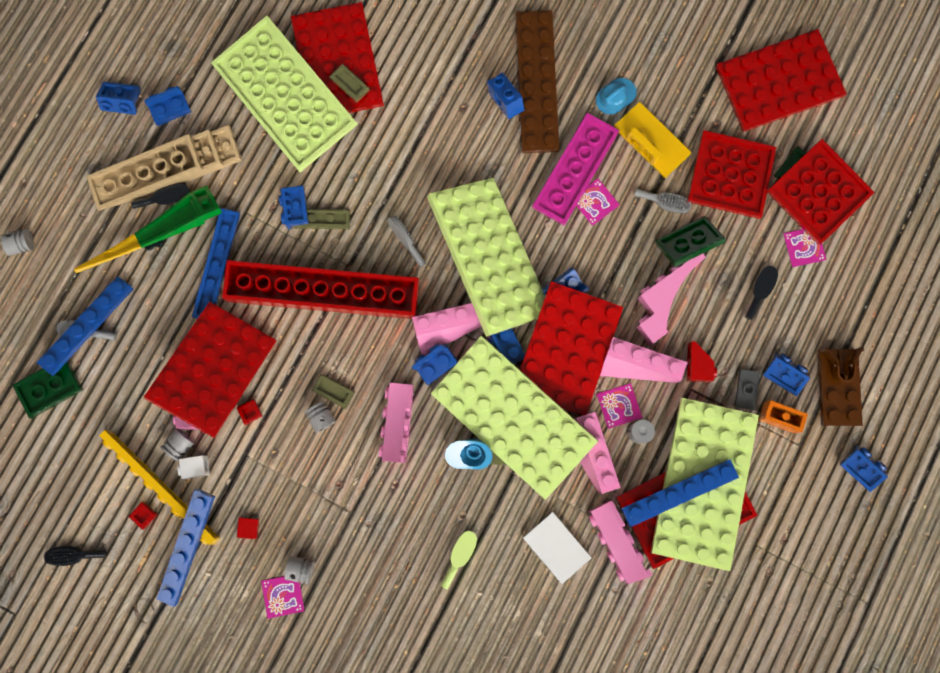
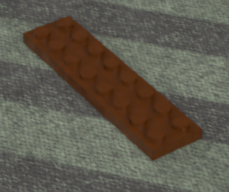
M552 10L516 11L519 93L522 96L524 111L520 113L522 153L559 152Z

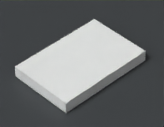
M553 512L523 537L561 584L591 559L590 555Z

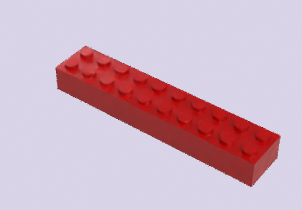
M227 260L222 299L230 303L412 319V317L417 315L420 281L416 277Z

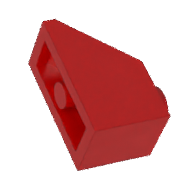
M696 341L689 342L687 344V382L710 383L714 381V378L717 377V367H714V360Z

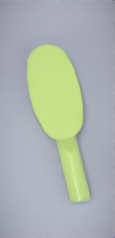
M464 532L456 542L451 555L452 565L441 587L448 590L458 568L464 566L469 561L477 542V536L474 532Z

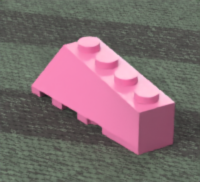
M472 303L412 317L420 352L424 356L430 353L429 349L438 343L440 345L448 344L482 327Z
M613 337L600 376L678 383L682 381L687 362Z
M390 383L389 387H386L385 399H388V404L383 409V418H386V423L381 428V437L384 438V442L379 447V457H382V461L407 462L414 392L413 385Z
M596 412L575 418L579 424L598 440L597 444L579 462L599 494L621 488Z
M609 500L589 510V521L593 527H597L599 531L597 536L601 544H606L609 550L606 554L611 563L615 562L618 568L615 572L619 580H624L626 584H631L653 576L650 569L644 568L642 564L644 558L637 548L634 549V540L628 530L624 529L625 523L614 503Z

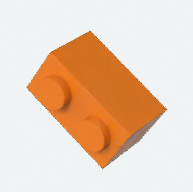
M770 400L763 403L758 420L796 434L803 432L808 414Z

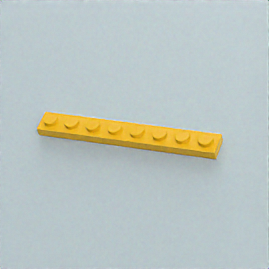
M104 430L99 435L103 439L102 444L110 450L113 449L117 453L115 455L117 459L122 463L126 462L130 466L129 470L135 476H140L144 480L143 484L148 489H153L161 502L171 506L170 510L175 516H181L184 519L188 506L112 431ZM206 524L200 541L206 545L215 544L220 537Z

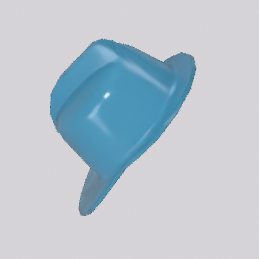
M617 78L604 86L596 97L598 109L605 114H616L633 102L637 94L634 83L626 78Z
M479 439L455 441L446 448L445 452L448 464L459 469H484L488 467L493 458L490 448Z

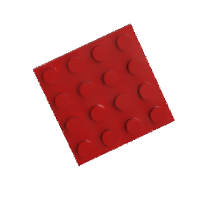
M703 130L687 202L761 219L776 147Z
M823 139L819 140L767 190V193L818 245H821L875 193Z

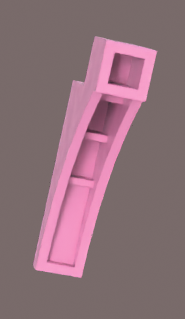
M704 254L687 261L682 266L673 267L670 269L671 274L668 276L663 274L655 280L657 284L653 287L648 285L640 291L642 295L639 296L638 300L649 315L647 314L640 319V325L636 328L650 346L668 333L667 321L673 299L686 276L706 258Z

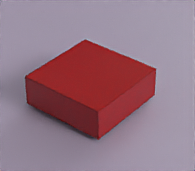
M255 399L236 407L244 425L263 417Z
M141 502L128 517L144 530L158 514L145 502Z
M239 518L236 538L258 539L260 519Z

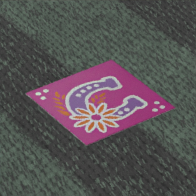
M599 179L588 185L577 204V208L592 226L620 206Z
M803 229L783 233L792 267L827 260L823 245H818Z
M631 383L597 394L608 429L643 418Z
M285 576L261 581L267 619L304 611L300 582L285 580Z

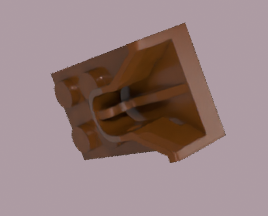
M821 348L817 350L821 426H863L859 356L864 351V348Z

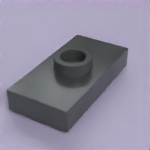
M739 370L735 408L752 411L756 409L760 372Z

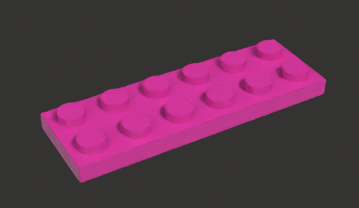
M587 113L532 208L565 226L620 130Z

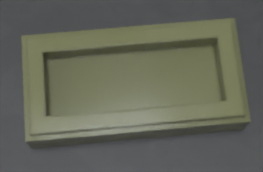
M343 64L329 76L356 103L369 91V87Z
M320 374L312 389L313 392L345 409L355 394L354 391Z

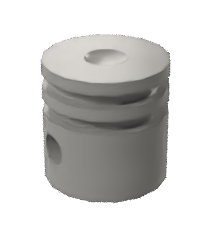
M28 229L1 235V244L8 256L34 250V241Z
M325 401L312 406L304 412L305 415H308L307 419H310L309 422L315 433L325 430L336 422L328 406L325 405Z
M647 420L636 421L628 429L629 439L636 444L647 443L655 435L653 424Z
M175 429L160 448L172 459L179 461L180 457L184 456L183 453L186 454L194 445V441L181 430Z
M291 556L286 567L285 580L298 583L301 581L302 584L305 582L306 585H309L315 561L310 562L308 559L305 561L303 558Z

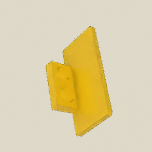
M640 102L614 125V128L620 130L619 134L664 178H667L691 155V151Z

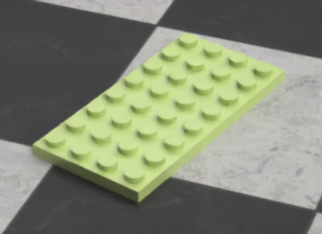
M268 16L264 17L211 62L299 172H302L358 125Z
M494 178L430 193L427 196L486 337L537 320L545 295L542 292L540 283Z
M483 336L479 337L431 393L432 396L545 500L598 442L591 433Z
M680 399L663 489L729 459L739 478L658 514L650 553L731 571L759 415L691 399Z

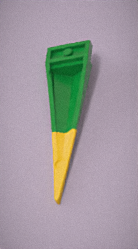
M208 186L201 187L188 193L175 205L133 235L77 266L74 271L76 273L203 225L205 220L221 214V209Z

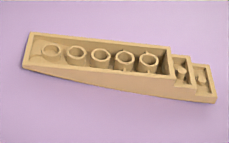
M227 125L212 132L208 129L194 136L185 135L86 177L97 210L101 211L154 194L157 190L168 185L182 184L242 161V157L232 129Z

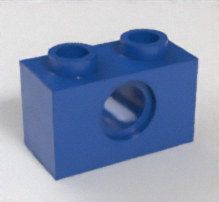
M503 72L487 81L490 96L508 119L524 111L522 96Z

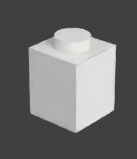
M201 455L179 459L177 470L181 479L210 475L208 456Z

